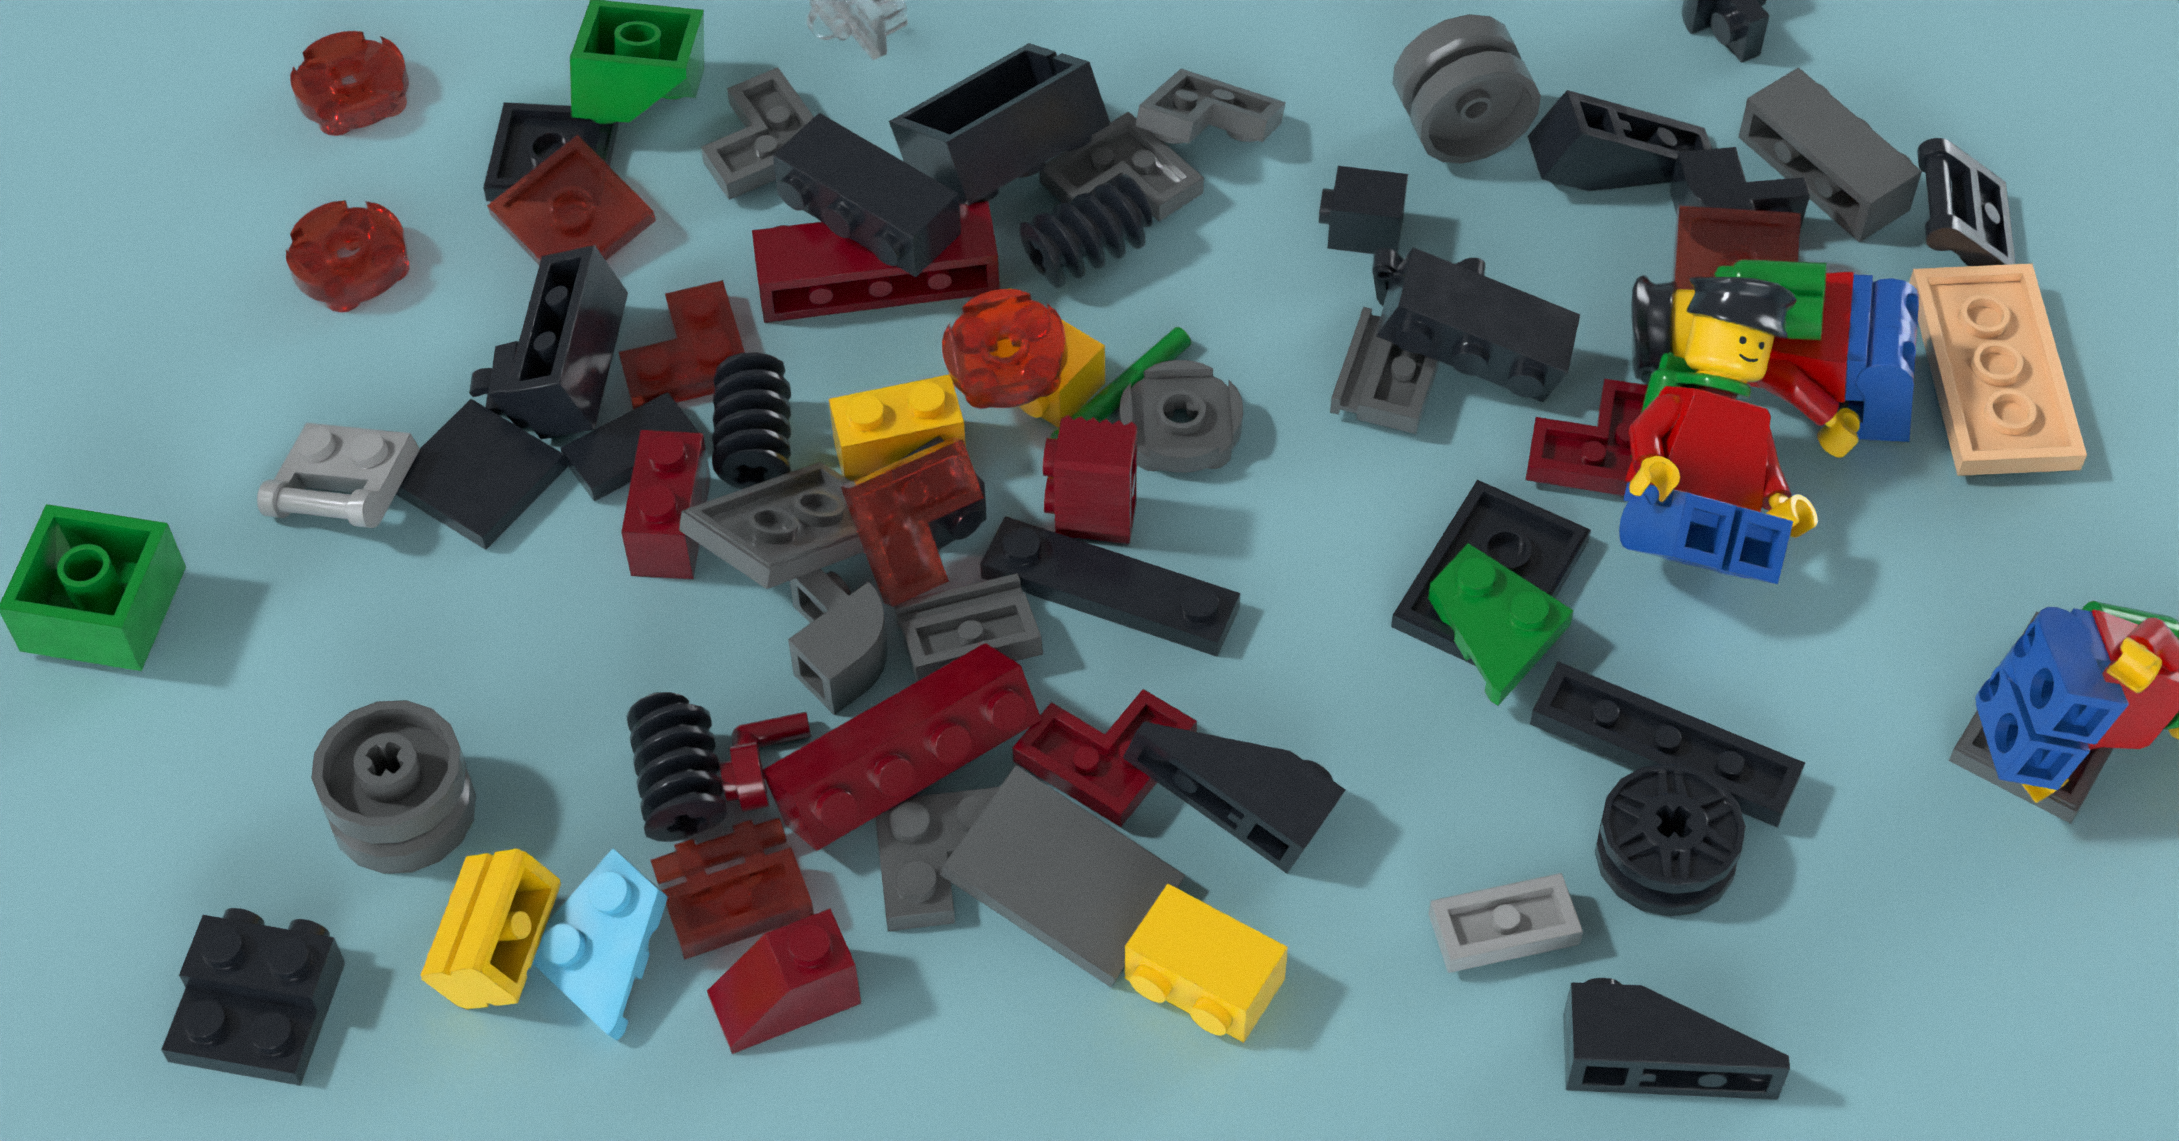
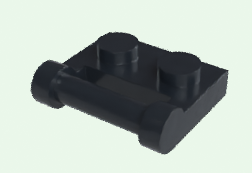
M1932 138L1921 143L1917 149L1919 168L1926 174L1930 219L1925 224V235L1929 248L1935 251L1951 250L1967 266L2016 264L2006 182L1944 138Z

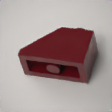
M831 908L765 933L707 990L708 998L731 1054L861 1004L856 964Z

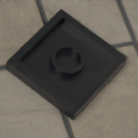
M504 102L483 187L486 201L601 207L619 122L600 124L591 119L573 118L571 106Z
M470 399L420 448L396 495L487 550L567 468L565 455L473 399Z

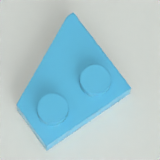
M612 848L548 920L532 964L607 1035L618 1041L625 1033L629 1021L622 1016L634 979L642 980L650 955L649 939L652 933L659 927L668 896L628 859Z

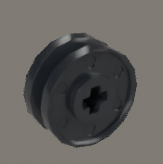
M1671 763L1645 766L1621 778L1606 797L1595 855L1602 878L1619 898L1641 911L1668 917L1693 914L1719 901L1733 882L1737 861L1742 851L1746 826L1739 803L1725 786L1716 779L1698 769Z

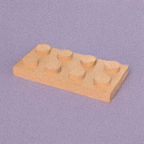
M2033 264L1913 269L1909 283L1918 290L1919 294L1918 323L1957 476L2081 470L2087 453Z

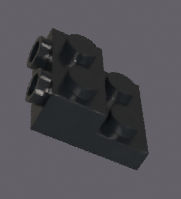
M241 908L226 909L223 918L202 915L179 973L185 990L161 1049L166 1060L175 1064L301 1086L345 966V961L335 938L330 937V932L324 926L305 919L292 920L288 929L266 926L264 920L259 915Z

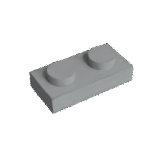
M1562 873L1430 901L1429 917L1448 973L1580 945L1583 934Z

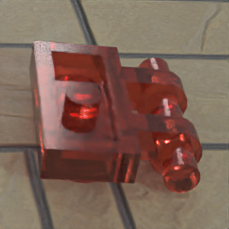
M779 817L756 825L750 819L732 825V833L699 844H695L692 838L674 844V852L650 859L658 885L681 877L685 880L684 883L661 890L668 896L665 907L684 960L814 915L813 903L792 848L790 847L768 855L764 853L765 849L787 842ZM741 858L743 861L741 864L708 875L705 869Z

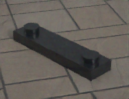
M1007 516L1004 517L980 563L982 579L991 580L1018 573L1021 589L1024 593L1216 657L1240 608L1241 593Z
M1559 661L1555 665L1532 710L1530 725L1635 769L1670 763L1698 769L1725 786L1739 803L1741 813L1777 828L1805 766L1803 761Z

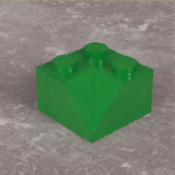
M590 0L570 55L572 117L591 119L600 124L630 123L660 98L671 100L683 97L696 98L704 71V10Z
M46 504L0 602V614L20 652L142 671L184 574L186 565L168 523Z

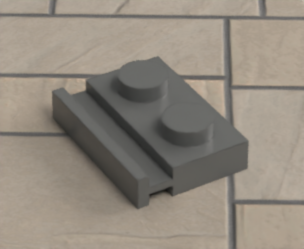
M1363 307L1331 397L1330 413L1339 415L1340 410L1356 413L1357 420L1416 434L1440 362L1419 353L1407 352L1397 344L1376 337L1381 317L1372 315L1371 308Z
M1018 573L894 603L896 621L901 629L903 642L916 681L921 680L984 643H987L1014 661L1043 655L1041 634L1026 594L1021 589Z

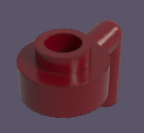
M807 712L746 723L737 726L733 730L731 735L732 747H730L731 760L719 763L727 802L739 800L743 812L770 807L766 780L761 771L763 770L759 748L811 737Z

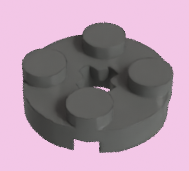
M1166 361L1144 371V379L1135 383L1132 389L1131 383L1127 386L1120 401V421L1124 425L1132 421L1137 426V465L1147 471L1163 470L1175 473L1195 472L1207 468L1217 469L1229 462L1232 449L1240 439L1243 423V403L1237 387L1229 379L1227 386L1221 379L1214 377L1213 368L1196 361ZM1186 409L1187 416L1195 418L1187 423H1176L1169 420L1173 418L1174 410Z

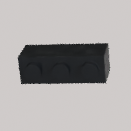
M818 113L773 154L777 193L789 207L807 212L825 223L836 235L842 238L849 237L872 251L883 263L889 266L895 265L914 277H917L961 234L959 193L821 113Z
M595 245L541 257L505 391L507 397L541 440L595 430L628 296L627 290Z
M1413 247L1390 278L1376 337L1397 344L1407 352L1419 353L1450 365L1460 373L1475 375L1508 388L1518 396L1544 402L1569 371L1580 314Z

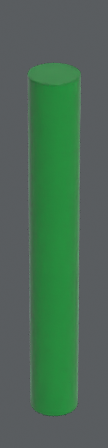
M1180 327L1173 328L1072 415L1071 418L1075 420L1082 416L1088 421L1094 417L1099 423L1108 418L1120 407L1121 397L1127 386L1131 383L1132 389L1135 383L1144 379V371L1161 362L1173 361L1191 346V339L1187 332ZM1060 427L1050 435V438L1058 439Z

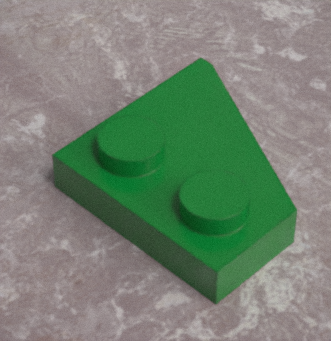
M1469 543L1431 582L1428 596L1442 622L1452 628L1455 636L1454 642L1465 660H1473L1486 682L1484 692L1489 700L1497 706L1501 704L1568 629L1574 612L1571 608Z

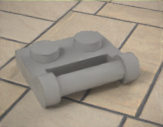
M306 423L275 479H268L260 486L257 495L259 511L264 516L285 518L290 513L348 519L349 523L353 526L375 528L382 521L420 448L411 433ZM305 487L352 492V494L305 490Z

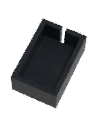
M1028 43L889 121V124L905 163L959 193V202L971 205L977 202L990 201L998 195L999 188L1016 178H1025L1037 174L1045 168L1046 161L1063 151H1072L1084 147L1092 140V135L1109 126L1110 121L1089 61L1063 53L1057 55L1056 51Z

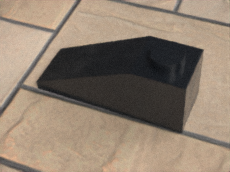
M1569 90L1565 91L1527 136L1542 180L1585 191L1672 182L1678 152L1712 149L1704 127Z
M1149 722L1142 723L1123 756V759L1287 874L1346 790L1333 781L1331 774L1323 766L1311 760H1303L1289 750Z
M1594 978L1584 983L1571 982L1563 1013L1566 1090L1778 1100L1790 1070L1789 1055L1642 985H1623L1611 978Z

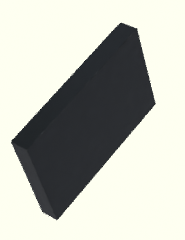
M1477 480L1393 613L1391 627L1476 666L1472 659L1465 660L1454 642L1455 636L1452 628L1442 622L1429 601L1428 596L1431 582L1469 543L1553 598H1556L1587 546L1591 529Z

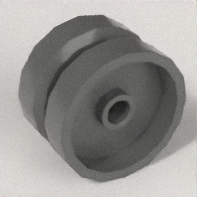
M1468 14L1446 19L1426 29L1404 48L1394 65V88L1410 117V121L1428 155L1441 162L1464 164L1492 156L1509 147L1528 130L1539 111L1541 95L1524 61H1522L1506 26L1491 16Z
M407 700L377 701L346 714L330 727L314 752L311 779L339 849L358 866L383 874L418 871L440 862L458 847L474 821L476 794L466 769L460 745L451 724L430 707Z

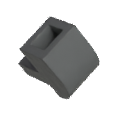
M818 569L790 580L793 607L810 624L790 637L788 643L793 675L835 715L868 691L876 683L884 670L888 651L884 612L879 594L870 582H867L851 594L848 586L839 575L833 571L825 573L822 569Z

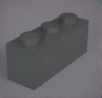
M1799 67L1747 98L1738 138L1784 178L1805 177L1810 193L1809 199L1858 242L1863 241L1910 211L1922 171L1905 154L1897 151L1872 130L1865 120L1853 114L1834 98L1823 85L1815 82Z

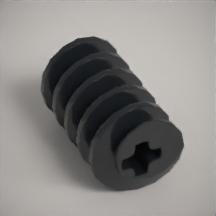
M1120 174L1114 178L1111 185L1108 183L1097 185L1091 194L1082 193L1075 196L1071 204L1066 202L1056 205L1051 214L1044 212L1035 215L1031 224L1027 222L1020 223L1019 232L1022 244L1034 267L1055 288H1060L1065 284L1063 267H1066L1074 278L1084 276L1086 271L1083 257H1086L1094 268L1099 269L1106 262L1104 247L1114 258L1120 259L1124 257L1126 253L1124 237L1133 248L1140 249L1144 247L1146 240L1143 228L1151 227L1153 223L1152 211L1146 195L1136 181L1127 174Z
M758 352L739 353L727 357L718 365L714 373L715 392L713 394V404L715 411L713 413L714 432L712 434L714 451L712 453L713 470L721 480L736 488L744 489L791 472L790 462L788 461L791 456V447L788 441L791 436V426L788 421L791 417L789 402L791 386L784 378L786 369L783 361L772 355Z
M656 692L639 699L630 707L626 718L629 731L631 732L630 743L635 754L633 763L636 775L638 776L637 788L642 799L640 808L643 820L645 821L644 831L646 837L656 841L674 842L685 840L704 830L715 827L725 819L728 812L725 800L720 798L724 789L722 779L716 775L720 766L717 755L712 753L716 743L714 734L709 731L712 726L710 712L702 706L690 704L689 700L683 695L672 692Z

